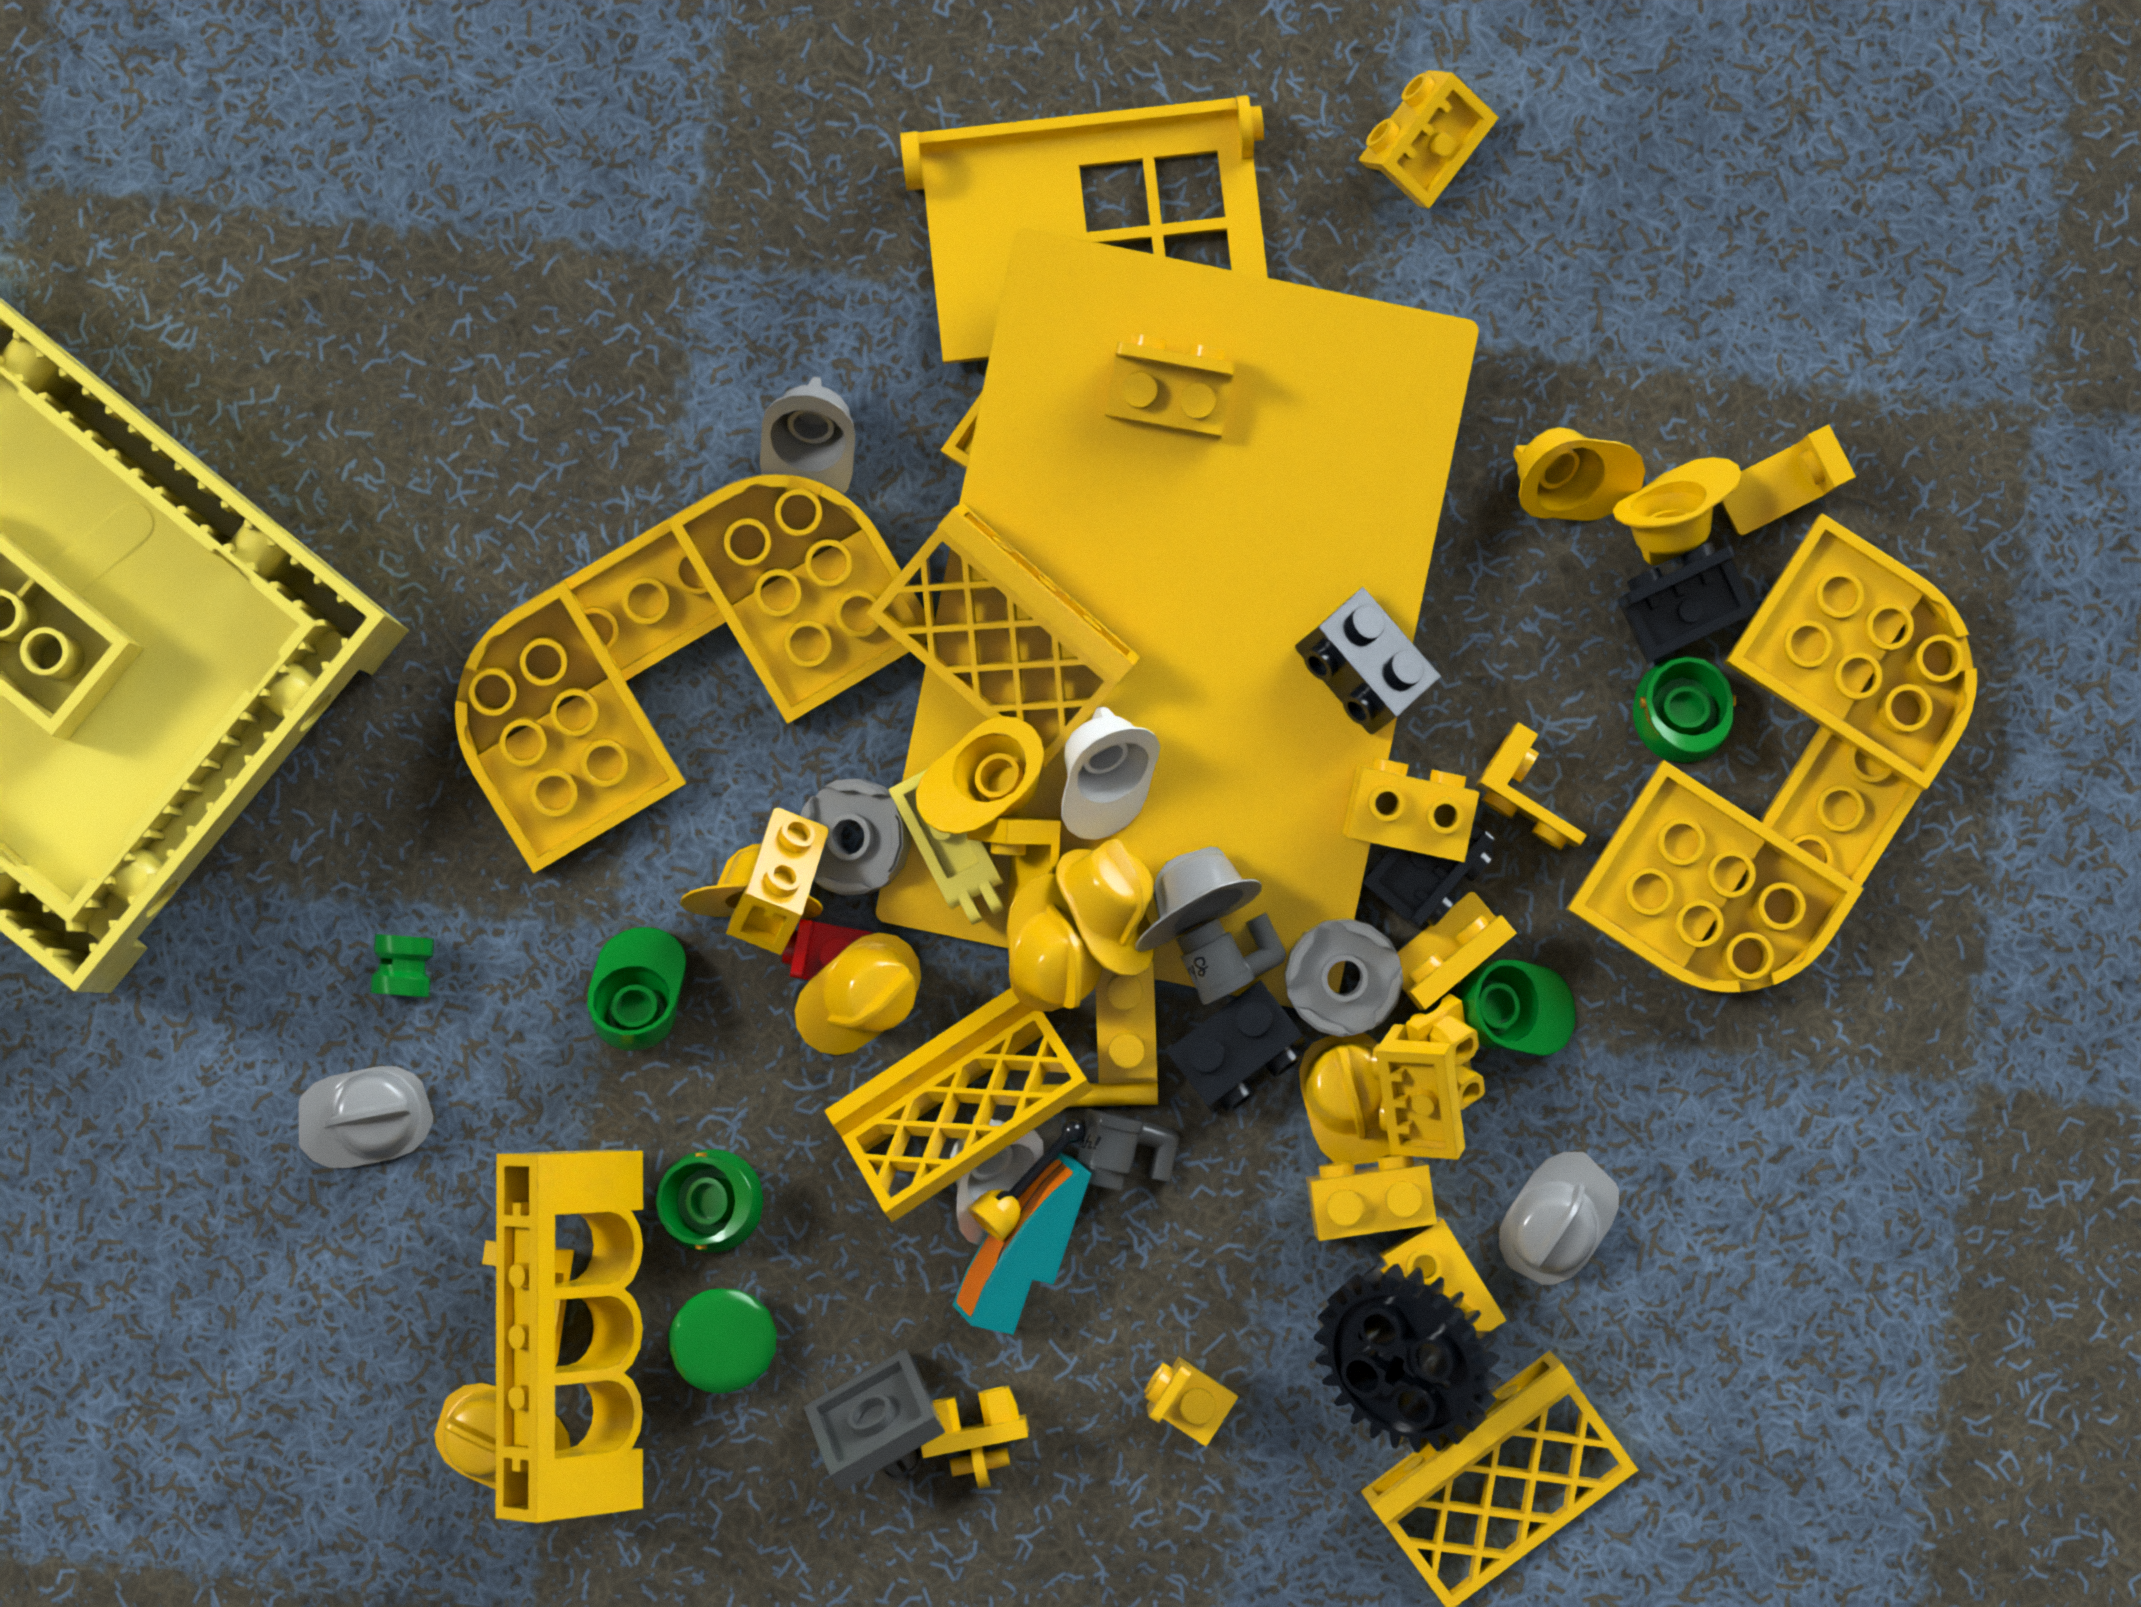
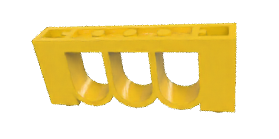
M583 1150L496 1154L495 1518L540 1523L643 1509V1449L633 1448L641 1430L643 1410L640 1393L634 1381L625 1374L634 1363L640 1350L643 1333L640 1309L634 1297L625 1290L633 1281L638 1271L643 1250L641 1228L632 1212L643 1210V1151ZM580 1214L587 1221L592 1231V1258L587 1269L577 1279L555 1283V1215ZM581 1298L587 1304L592 1314L593 1333L591 1343L587 1352L577 1362L566 1366H555V1300ZM583 1383L592 1398L593 1416L591 1426L586 1437L578 1445L568 1449L555 1450V1386Z

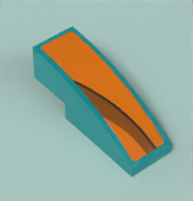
M1060 1153L1018 1198L1020 1219L1003 1242L995 1239L989 1233L983 1239L966 1270L952 1304L971 1326L1014 1335L1032 1280L1054 1285L1091 1173L1071 1155Z

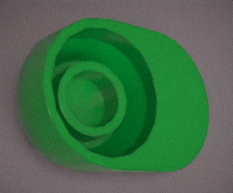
M652 927L632 928L615 935L600 951L588 989L587 1008L591 1024L597 1036L611 1047L626 1052L644 1051L656 1047L670 1033L676 1021L677 1003L687 968L684 949L675 937L663 930Z
M1517 960L1488 961L1481 963L1466 975L1457 987L1455 997L1462 1000L1465 1024L1477 1031L1478 1043L1483 1047L1545 1056L1561 1050L1572 1035L1575 1025V1004L1572 993L1563 978L1549 968Z

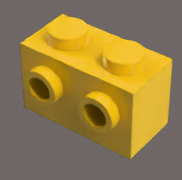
M1377 757L1373 758L1372 768L1356 766L1342 835L1351 839L1465 862L1480 793L1464 788L1466 776L1432 769L1429 780L1406 776L1409 764Z
M1403 1155L1377 1157L1378 1167L1355 1170L1354 1161L1320 1165V1175L1306 1177L1315 1237L1318 1241L1437 1224L1429 1165L1423 1160L1414 1161L1413 1156Z
M1436 1217L1437 1224L1422 1226L1379 1253L1386 1265L1380 1269L1383 1274L1393 1264H1399L1406 1278L1414 1269L1419 1267L1422 1268L1424 1284L1428 1286L1439 1277L1444 1278L1443 1294L1448 1298L1462 1291L1465 1295L1459 1308L1464 1313L1472 1310H1479L1481 1312L1480 1317L1473 1324L1476 1331H1491L1507 1321L1443 1218Z

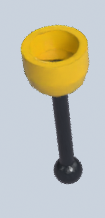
M1071 1119L1063 1124L1062 1135L1009 1191L1000 1188L988 1190L979 1196L968 1208V1212L973 1219L992 1237L1003 1242L1020 1219L1018 1198L1070 1143L1079 1142L1084 1137L1085 1127L1079 1120Z

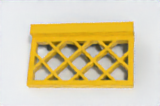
M961 503L951 509L937 526L938 528L866 614L988 720L999 716H1007L1004 713L1007 711H1016L1017 718L1026 722L1025 710L1057 708L1059 734L1046 749L1043 747L1044 760L1042 766L1046 768L1065 746L1070 735L1084 724L1141 657L966 505ZM942 542L961 557L963 581L931 583L929 558ZM971 566L985 579L973 580ZM921 568L922 584H908ZM996 587L1007 599L1008 620L976 622L973 588ZM964 589L967 622L935 624L932 591ZM923 592L926 625L903 626L886 609L899 593ZM1016 605L1030 618L1017 619ZM1041 626L1052 637L1053 658L1021 660L1018 627ZM1009 628L1012 661L980 663L977 630ZM968 631L971 664L948 665L941 659L937 651L936 633ZM926 633L928 646H926L914 634ZM1061 644L1076 657L1062 658ZM1086 665L1104 682L1090 698L1066 699L1063 666ZM1054 667L1057 700L1024 702L1022 669ZM1013 670L1015 702L993 704L982 694L981 671ZM971 672L972 685L959 673ZM1082 707L1068 723L1066 708Z
M1009 988L824 1111L833 1127L845 1142L884 1213L891 1222H894L1094 1089L1044 1012L1034 1011L1021 1004L1011 988ZM1043 1036L1036 1056L1016 1055L1017 1052ZM1055 1052L1058 1057H1052L1053 1053ZM994 1069L986 1089L966 1088L967 1085ZM1010 1070L1030 1071L1023 1091L1002 1090ZM1046 1072L1069 1073L1072 1078L1051 1093L1039 1092ZM944 1102L936 1122L917 1121V1118ZM960 1103L980 1104L973 1124L953 1123ZM996 1105L1017 1106L1013 1118L1001 1126L989 1125ZM894 1134L886 1155L866 1154L867 1151ZM911 1135L930 1137L923 1157L903 1156ZM946 1138L967 1139L960 1153L951 1159H939ZM896 1171L916 1172L912 1184L891 1198L889 1189Z
M1550 1350L1492 1393L1497 1400L1485 1413L1486 1419L1459 1444L1456 1445L1450 1441L1441 1451L1437 1452L1429 1442L1420 1453L1412 1452L1361 1490L1371 1508L1445 1607L1458 1606L1638 1471L1633 1461L1579 1389L1571 1374ZM1566 1395H1569L1579 1409L1575 1434L1545 1430L1548 1409ZM1536 1419L1534 1428L1525 1427L1531 1421ZM1588 1422L1599 1437L1586 1435ZM1511 1436L1533 1438L1528 1469L1498 1465L1501 1444ZM1543 1440L1573 1444L1568 1474L1538 1471ZM1584 1445L1607 1448L1618 1462V1465L1599 1479L1579 1476ZM1488 1454L1487 1464L1478 1463L1479 1460ZM1465 1471L1485 1474L1480 1504L1450 1501L1453 1480ZM1496 1475L1526 1479L1521 1510L1491 1506ZM1536 1481L1566 1484L1563 1506L1552 1514L1531 1511ZM1577 1486L1587 1487L1576 1495ZM1441 1489L1440 1499L1430 1498ZM1416 1507L1438 1509L1433 1540L1408 1537L1398 1521ZM1448 1511L1478 1515L1474 1545L1443 1541ZM1489 1516L1519 1520L1516 1541L1505 1549L1484 1547ZM1530 1521L1539 1522V1524L1528 1531ZM1418 1549L1431 1550L1429 1564ZM1441 1552L1472 1555L1469 1576L1448 1591L1437 1576ZM1482 1557L1492 1558L1481 1566Z

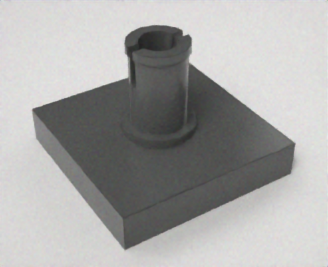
M907 1348L803 1406L829 1476L840 1492L883 1467L890 1480H905L906 1477L897 1464L899 1460H902L910 1475H914L922 1462L921 1456L915 1449L945 1433L918 1366Z

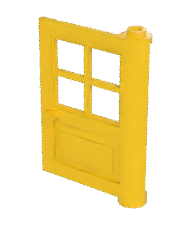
M1248 95L1228 99L972 127L900 133L906 190L924 189L943 365L989 360L1015 233L1022 228L1102 244L1152 239L1153 254L1165 257L1164 237L1227 231L1231 270L1268 278L1253 159L1254 141H1264V124L1261 105L1250 106ZM1217 153L1225 217L1162 224L1154 160ZM1143 161L1150 225L1087 232L1080 168Z

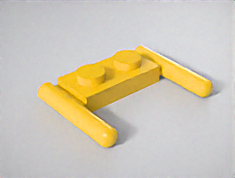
M1153 955L1147 969L1135 976H1121L1102 967L1100 980L1095 986L1099 1083H1090L1094 1090L1068 1107L1158 1105ZM1042 1084L1039 1092L1051 1093L1063 1084Z

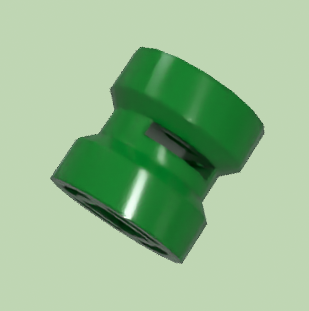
M375 934L374 953L380 958V964H378V970L371 975L370 993L430 997L431 979L426 975L425 962L433 957L434 939Z

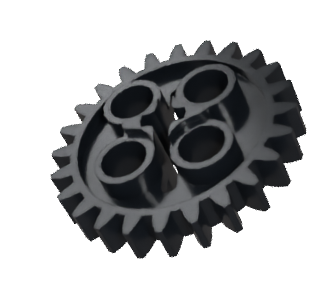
M1393 1264L1384 1274L1377 1265L1372 1266L1363 1276L1356 1273L1328 1298L1329 1306L1318 1316L1319 1321L1324 1326L1314 1335V1340L1326 1348L1315 1357V1361L1321 1365L1331 1367L1332 1371L1322 1380V1383L1328 1386H1339L1342 1393L1337 1396L1334 1404L1336 1406H1343L1350 1403L1355 1408L1350 1420L1353 1425L1366 1418L1371 1422L1370 1437L1375 1439L1385 1430L1389 1432L1392 1448L1397 1449L1409 1438L1415 1453H1420L1429 1442L1438 1452L1450 1441L1456 1445L1459 1444L1486 1419L1485 1413L1497 1400L1491 1392L1501 1383V1377L1490 1371L1500 1360V1355L1486 1351L1483 1348L1494 1336L1493 1333L1485 1330L1476 1331L1473 1326L1480 1317L1481 1312L1479 1310H1472L1464 1313L1459 1308L1465 1295L1462 1291L1448 1298L1443 1294L1444 1278L1439 1277L1428 1286L1424 1284L1422 1268L1417 1267L1405 1278L1399 1264Z

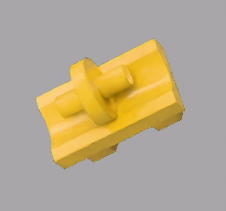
M1448 994L1442 998L1440 1006L1433 1012L1426 1015L1418 1013L1411 1016L1410 1020L1406 1022L1409 1041L1452 1043L1460 1110L1465 1109L1481 1098L1485 1093L1484 1079L1482 1075L1471 1069L1470 1059L1475 1056L1479 1048L1478 1035L1475 1029L1465 1024L1462 1000L1452 994Z
M1009 1385L979 1391L978 1396L984 1422L961 1427L955 1396L932 1400L945 1433L921 1446L923 1458L970 1449L971 1455L949 1459L952 1477L975 1472L979 1489L991 1487L989 1469L1009 1466L1010 1459L1007 1448L985 1452L984 1446L1027 1438L1029 1432L1026 1414L1019 1415L1018 1406Z

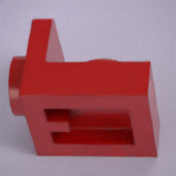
M800 919L798 930L793 931L783 951L782 963L791 965L790 977L811 980L848 945L861 936L873 934V932Z

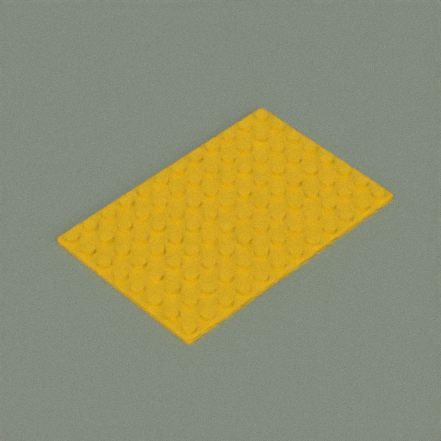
M1022 228L1015 233L959 504L963 503L1141 657L1098 707H1106L1115 716H1120L1127 720L1134 727L1146 728L1153 732L1160 744V752L1153 771L1148 795L1140 813L1128 826L1112 836L1096 840L1082 839L1067 830L1061 818L1062 798L1068 778L1064 761L1065 746L1046 768L1042 766L1036 793L1028 805L1017 813L1008 816H1024L1061 821L1059 859L1064 853L1073 849H1089L1093 851L1108 840L1119 839L1125 848L1137 856L1148 868L1153 879V887L1157 874L1171 859L1210 846L1219 848L1226 858L1231 861L1242 879H1256L1262 884L1261 892L1254 900L1244 907L1219 918L1225 932L1231 933L1242 956L1245 957L1258 950L1246 922L1266 912L1286 952V958L1282 964L1256 977L1253 981L1231 992L1229 995L1239 996L1261 979L1280 1005L1294 1008L1287 996L1284 976L1289 952L1305 931L1322 921L1340 918L1355 919L1371 843L1347 838L1342 835L1356 766L1372 768L1374 757L1389 759L1397 721L1396 717L1376 733L1369 734L1362 725L1357 724L1347 715L1343 703L1323 680L1316 678L1308 670L1303 657L1295 649V645L1362 587L1367 590L1413 643L1477 343L1478 326L1470 319ZM1132 333L1166 339L1165 350L1189 354L1190 344L1225 350L1224 361L1236 364L1222 437L1105 416L1117 342L1130 343ZM950 548L943 582L963 581L961 557ZM971 566L973 580L985 579ZM996 587L973 588L976 622L1008 620L1007 599ZM964 589L941 590L935 624L967 622ZM1016 605L1017 619L1030 618ZM1041 626L1018 627L1021 660L1053 658L1052 637ZM1009 628L977 630L980 663L1012 661ZM968 631L936 633L937 651L941 659L948 665L971 664ZM1061 644L1062 658L1076 657ZM1086 665L1063 666L1066 699L1090 698L1104 682ZM927 666L925 667L902 782L928 769L936 760L960 742L972 729L983 721L988 720ZM1054 667L1022 669L1024 702L1057 700ZM1013 670L981 671L982 694L993 704L1015 702ZM971 672L959 673L972 685ZM1082 707L1066 708L1068 723ZM1058 709L1025 710L1026 723L1033 726L1042 740L1043 747L1046 749L1059 734ZM1016 711L1004 712L1008 717H1017ZM1095 711L1084 723L1092 720ZM911 835V847L904 868L889 885L881 888L879 891L876 915L880 921L1008 948L1006 924L1010 855L990 853L1004 883L994 887L1004 909L993 914L981 894L973 899L981 912L983 920L972 925L961 905L952 910L950 909ZM984 842L990 853L991 842ZM1154 892L1145 910L1150 925L1159 920ZM1176 938L1154 948L1155 979L1195 987L1180 957L1183 955V952ZM1346 961L1334 964L1328 972V985L1334 992L1339 993Z

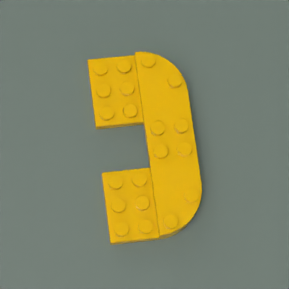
M762 474L746 477L731 482L703 497L516 607L490 627L473 649L461 675L455 701L456 731L463 756L472 774L533 873L543 869L686 784L684 777L626 681L723 623L727 622L787 724L910 652L866 614L898 576L901 569L878 530L858 506L837 490L806 477L791 474ZM914 592L899 593L886 609L903 626L926 625L924 608ZM926 633L914 634L923 643L927 642Z
M1821 513L1817 516L1724 661V664L1820 725L1760 821H1758L1665 760L1660 761L1565 910L1660 970L1662 975L1677 983L1702 991L1717 993L1753 991L1783 982L1811 964L1826 948L1862 893L1864 889L1861 887L1921 792L1927 790L1960 739L1972 713L1976 697L1977 668H1973L1971 651L1966 637L1969 635L1966 626L1946 596L1922 576L1825 514Z

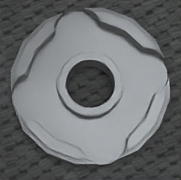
M866 779L835 780L824 786L826 788L820 790L816 796H812L808 800L800 814L804 818L826 826L829 830L813 880L821 888L839 895L872 894L889 885L904 868L911 847V834L888 789ZM854 820L861 825L864 831V843L860 850L851 854L844 848L841 842V834L847 823Z
M1350 918L1325 920L1305 931L1290 950L1284 971L1287 996L1298 1015L1316 1030L1339 1037L1363 1033L1383 1023L1398 1004L1404 982L1400 958L1391 941L1369 923ZM1340 961L1353 962L1360 971L1359 984L1349 993L1341 994L1334 992L1328 985V972L1334 964Z

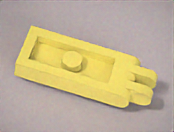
M926 769L889 788L888 791L948 906L952 910L961 905L969 921L974 925L982 921L983 917L973 898L982 894L992 913L996 914L1003 910L1004 906L994 887L1004 883L983 841L967 840V833L956 835L939 832L925 823L917 810L916 790L922 775L928 770Z

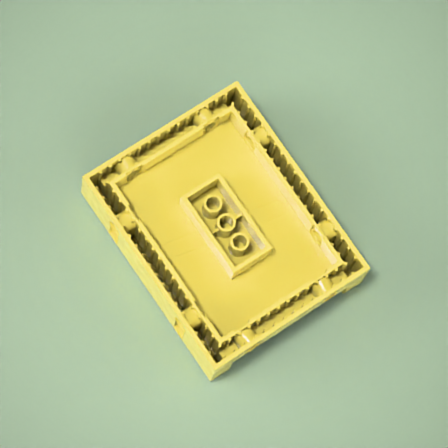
M0 298V931L74 992L111 993L148 948L137 938L360 669L373 675L409 630Z

